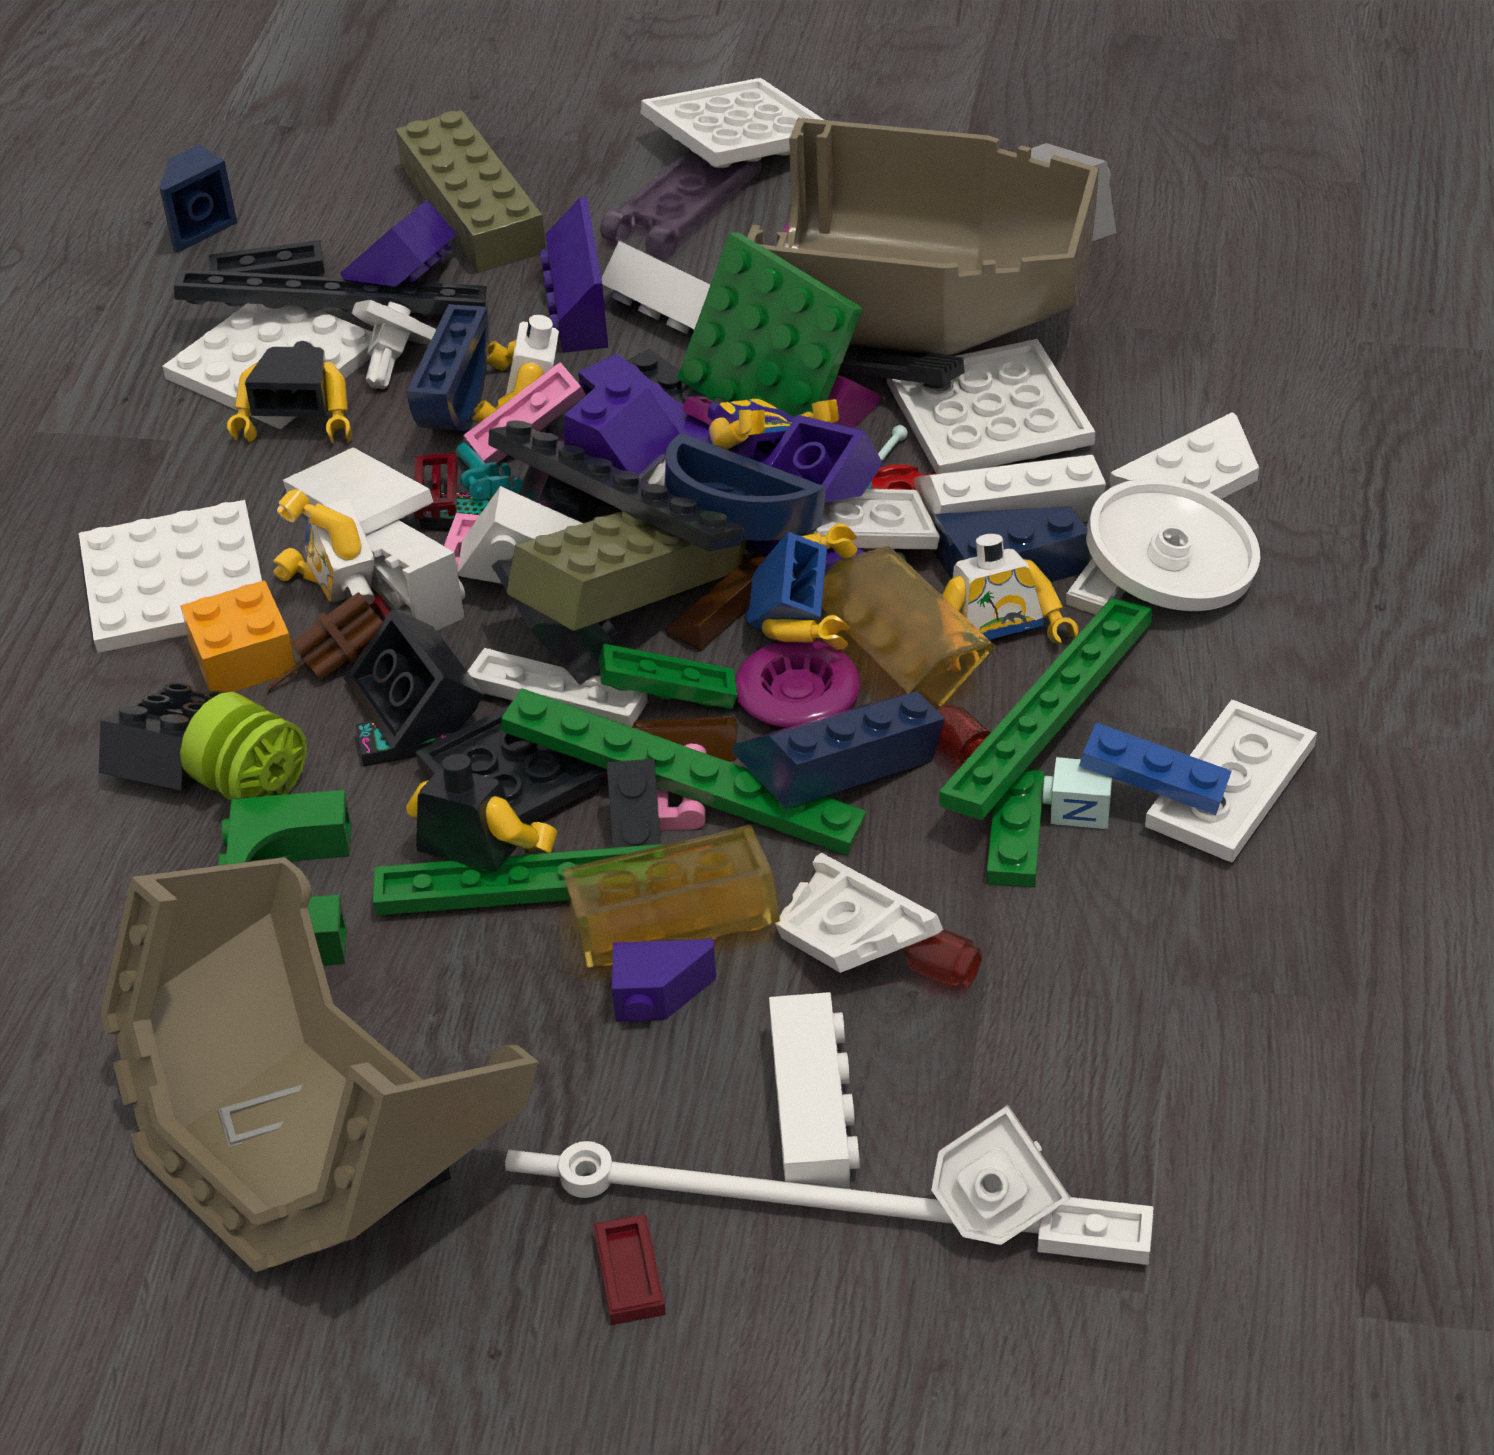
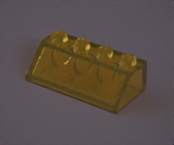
M889 545L838 560L824 575L822 608L829 615L837 616L851 628V630L845 631L907 693L919 692L936 710L946 702L996 647Z
M751 825L562 869L579 943L587 968L598 965H613V943L716 939L718 936L742 930L756 931L767 924L780 922L772 870Z

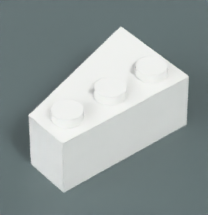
M500 486L462 540L457 568L458 576L502 584L492 565L498 560L512 561L515 545L533 540L539 535L552 534L564 530L568 526H577L583 523Z

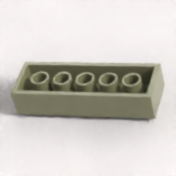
M462 110L457 112L448 111L439 117L425 121H413L407 126L395 129L401 167L424 199H428L456 232L457 235L453 237L454 241L477 273L539 255L540 250L546 249L541 212Z
M622 510L605 517H596L593 521L577 526H568L564 530L552 534L539 535L533 540L515 545L507 594L575 631L729 575L742 563L747 540H742V545L708 552Z

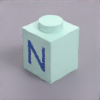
M1056 757L1054 776H1045L1043 788V804L1051 805L1050 824L1108 829L1112 778L1080 767L1081 759Z

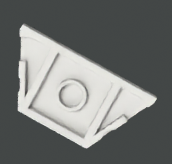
M1232 412L1110 472L1109 485L1113 487L1136 479H1166L1195 486L1222 499L1258 481L1259 466L1237 415Z
M823 853L817 855L812 862L816 873L810 883L800 882L793 893L792 902L784 908L775 923L783 940L840 973L935 936L943 930L937 914Z

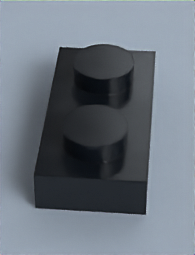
M655 759L607 762L613 848L661 844Z

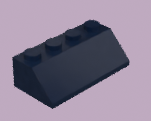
M915 691L877 700L733 744L732 752L785 808H789L933 761L945 718L919 692Z

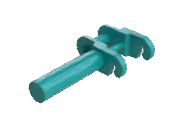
M461 443L458 445L456 453L469 468V470L462 474L460 481L464 488L469 489V494L474 499L492 498L500 486L517 494L522 490L523 483L518 476L513 478L514 486L510 487L509 476L511 475V469L507 463L501 465L502 472L499 473L496 462L486 464L470 444Z

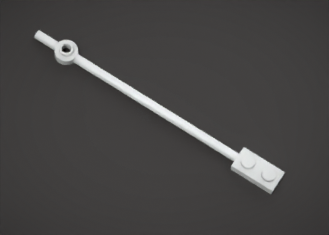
M590 1141L578 1142L569 1146L563 1151L561 1156L508 1150L505 1161L506 1171L560 1177L563 1188L569 1194L581 1198L597 1196L604 1192L612 1183L954 1224L937 1199L612 1162L611 1155L604 1146ZM1070 1197V1200L1021 1232L1039 1234L1038 1252L1149 1265L1154 1207Z

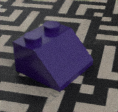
M614 372L564 414L565 444L582 447L584 453L594 458L610 460L612 462L611 466L622 471L635 472L639 474V479H642L666 457L668 445L680 434L648 387Z
M797 415L765 464L825 486L824 503L862 496L883 462L864 430Z

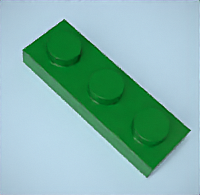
M603 644L599 656L601 685L611 686L620 691L633 690L654 694L663 699L675 698L696 702L705 707L717 706L733 709L737 698L733 668L609 644Z
M1025 770L994 805L987 866V884L1035 887L1044 771Z

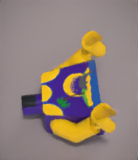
M719 397L708 408V418L713 421L709 427L708 440L712 445L765 464L795 417L760 399L729 402ZM836 399L812 403L813 414L811 412L801 414V416L835 423L839 420Z

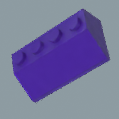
M580 197L546 233L547 249L540 250L549 316L553 324L552 327L559 331L558 338L560 337L562 353L608 347L603 285L588 198Z

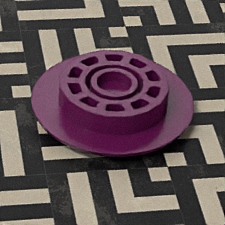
M779 641L764 646L746 658L735 677L737 700L743 709L762 722L786 728L848 710L857 699L860 691V675L853 661L841 650H835L829 644L819 641L814 643Z

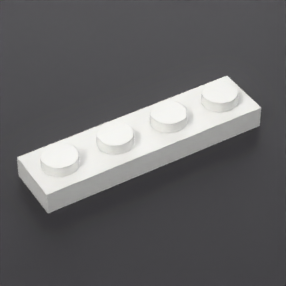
M487 648L482 650L467 671L485 694L514 700L519 690L523 688L630 727L633 726L648 703V693L633 690L620 691L611 686L601 685L600 676L593 675L583 684L579 685L564 667Z

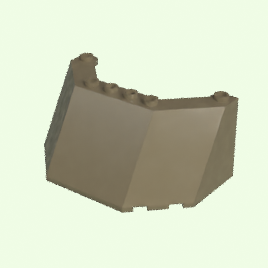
M285 857L131 877L100 1013L105 1034L115 1033L121 1060L114 1062L113 1066L123 1106L133 1104L139 1132L131 1134L136 1156L255 1272L272 1268L356 1238L525 1110L539 1065V1061L523 1048L510 1044L498 1047L492 1053L489 1064L480 1068L424 1080L421 1079L333 1004L307 908L311 898V885L304 873ZM302 1085L299 1092L231 1114L236 1135L283 1121L279 1129L244 1140L239 1145L228 1147L218 1108Z

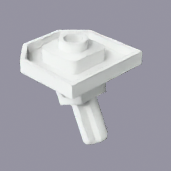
M372 300L356 302L352 310L354 316L374 326L367 354L372 357L366 375V382L373 389H385L388 387L394 362L402 354L407 340L418 344H429L436 331L435 328L410 317V309L394 302H389L388 306Z
M1006 1105L938 1152L931 1189L962 1237L1002 1245L1070 1200L1069 1194L1040 1153L1042 1150L1040 1144L1037 1141H1032L1009 1105Z

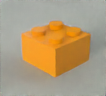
M265 580L180 605L189 643L209 692H235L277 679L296 665L289 632Z

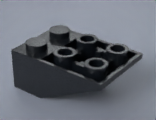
M170 683L166 684L164 689L154 694L145 695L142 697V700L130 706L121 707L118 712L100 720L99 773L180 791L194 784L197 781L188 776L181 763L180 749L184 733L192 717L207 701L218 694L227 692L211 691L201 693L192 691V687L188 684Z

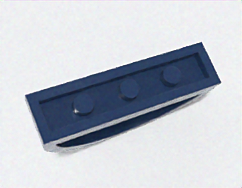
M448 304L406 391L412 417L419 427L465 431L472 424V418L475 416L474 409L481 401L488 357L487 307Z
M683 433L676 436L668 445L664 486L668 488V492L677 497L693 499L697 502L698 507L707 511L725 514L726 520L744 528L743 540H779L788 531L796 535H802L822 526L825 486Z

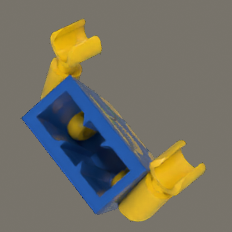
M843 523L834 525L829 529L826 536H822L821 533L799 536L788 531L753 575L750 607L746 611V620L751 627L762 630L766 637L778 641L814 643L816 638H822L835 650L846 648L848 642L841 636L836 635L840 630H851L845 622L834 615L825 617L819 624L816 621L821 617L827 549L833 548L841 558H850L855 555L857 547L852 541L856 540L857 536Z

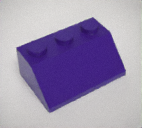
M427 199L393 226L339 274L344 280L396 287L407 278L412 284L452 249L447 243L457 234Z

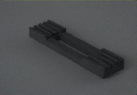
M849 345L837 375L842 376L845 373L904 380L924 383L923 387L942 389L951 384L953 379L965 373L964 357L929 353L927 356L918 358L863 351L861 346Z

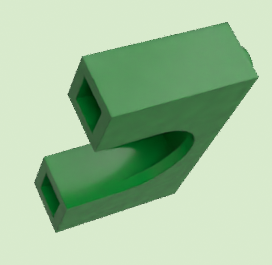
M345 790L231 799L230 818L222 820V837L224 846L227 847V852L219 854V866L283 857L290 862L350 856L352 821ZM340 894L313 896L310 898L307 908L322 964H345L347 925Z

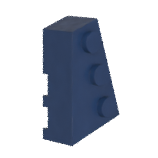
M1072 507L935 514V528L940 538L937 549H934V554L951 579H953L954 566L958 561L977 557L976 539L985 534H998L1002 536L1004 550L1014 549L1022 559L1033 561L1050 582L1081 574L1088 565L1087 527Z

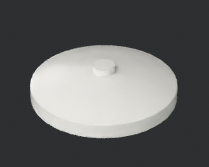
M1147 478L1131 480L1113 486L1105 491L1095 502L1087 523V546L1100 570L1123 590L1161 607L1183 611H1206L1227 606L1247 592L1259 567V544L1246 520L1234 508L1215 495L1182 482Z

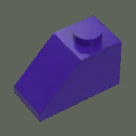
M714 939L613 943L612 995L616 1021L644 1022L647 1020H666L716 980Z

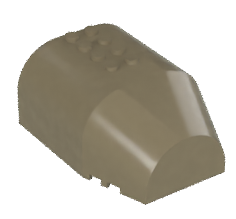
M798 118L789 137L791 214L788 233L777 232V246L764 245V232L760 230V225H752L747 238L863 308L849 343L850 346L952 356L1078 306L1085 284L1092 245L1099 168L1057 155H1053L1050 158V163L1031 158V148L1022 145L1017 149V153L1000 148V139L988 135Z

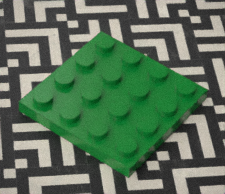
M739 232L729 233L677 379L692 389L705 394L706 398L712 401L719 397L729 402L760 399L793 417L806 412L813 414L812 403L825 401L829 397L863 308Z

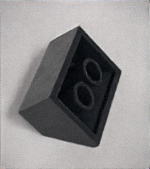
M498 560L492 565V568L507 591L512 561ZM511 597L530 630L579 685L583 684L600 670L599 656L603 644L618 646L613 636L619 631L610 619L573 631Z
M392 608L344 677V680L389 745L398 752L413 748L449 732L452 734L460 730L469 716L476 711L479 702L485 695L433 626Z

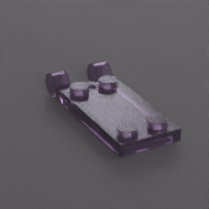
M689 149L616 209L609 210L601 221V236L616 243L619 241L624 243L630 236L634 224L651 229L646 239L647 253L667 260L674 254L677 243L682 237L762 171L761 160L755 162L744 160L731 163L726 168H717L711 166L709 162Z

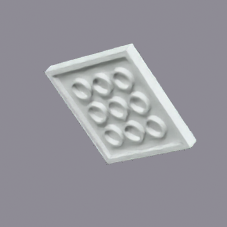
M762 78L641 100V114L652 121L655 126L670 134L673 139L680 141L693 153L705 159L711 166L717 168H726L731 163L744 160L755 162L761 160L764 156L774 154L789 155V137L797 119L824 120Z
M246 304L185 350L178 353L177 356L162 367L165 379L235 409L241 373L257 363L268 348L293 347L298 341H307L314 347L322 348L325 351L326 362L334 363L343 377L347 378L371 359L372 356L368 355L367 351L372 332L320 310L310 311L302 308V306H284L273 309L267 308L263 304ZM251 416L278 429L283 428L296 418Z
M1038 339L958 355L957 357H964L965 373L953 379L951 384L942 389L923 387L924 383L887 378V384L936 474L996 467L1095 445L1094 428Z
M245 500L224 502L216 506L191 511L184 510L176 514L151 519H139L131 523L111 527H98L91 531L79 533L93 639L97 653L187 635L180 605L262 581Z

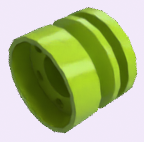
M232 691L213 697L192 717L183 736L180 755L182 767L189 777L212 790L220 792L223 797L231 800L288 794L303 771L307 755L306 737L300 727L284 720L277 714L267 711L263 706L247 697Z

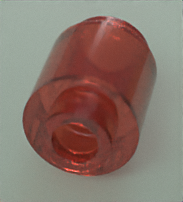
M946 705L937 710L945 718L937 747L961 767L991 732L964 708Z
M945 929L935 936L904 948V956L908 957V967L910 970L952 987L958 984L968 987L974 981L979 971L983 956L982 950L974 947L972 940Z

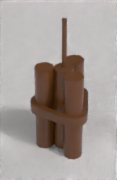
M359 592L330 614L326 615L323 612L317 617L318 623L291 642L302 661L266 687L268 691L304 664L309 666L321 681L347 660L352 663L358 658L357 653L367 646L383 623Z

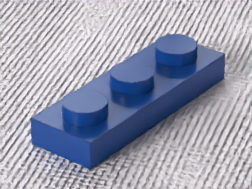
M1095 723L1079 764L1080 767L1214 815L1218 811L1232 772L1223 767L1099 723Z

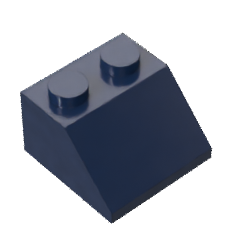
M200 144L168 160L159 189L173 250L179 253L236 224L237 218L225 160Z

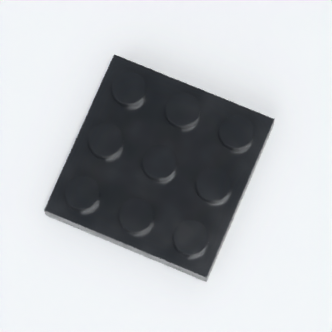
M509 706L416 751L418 765L430 779L442 768V761L447 756L452 754L467 755L471 759L472 773L498 779L503 784L508 804L520 821L527 825L608 784L607 770L603 767L501 731V718Z

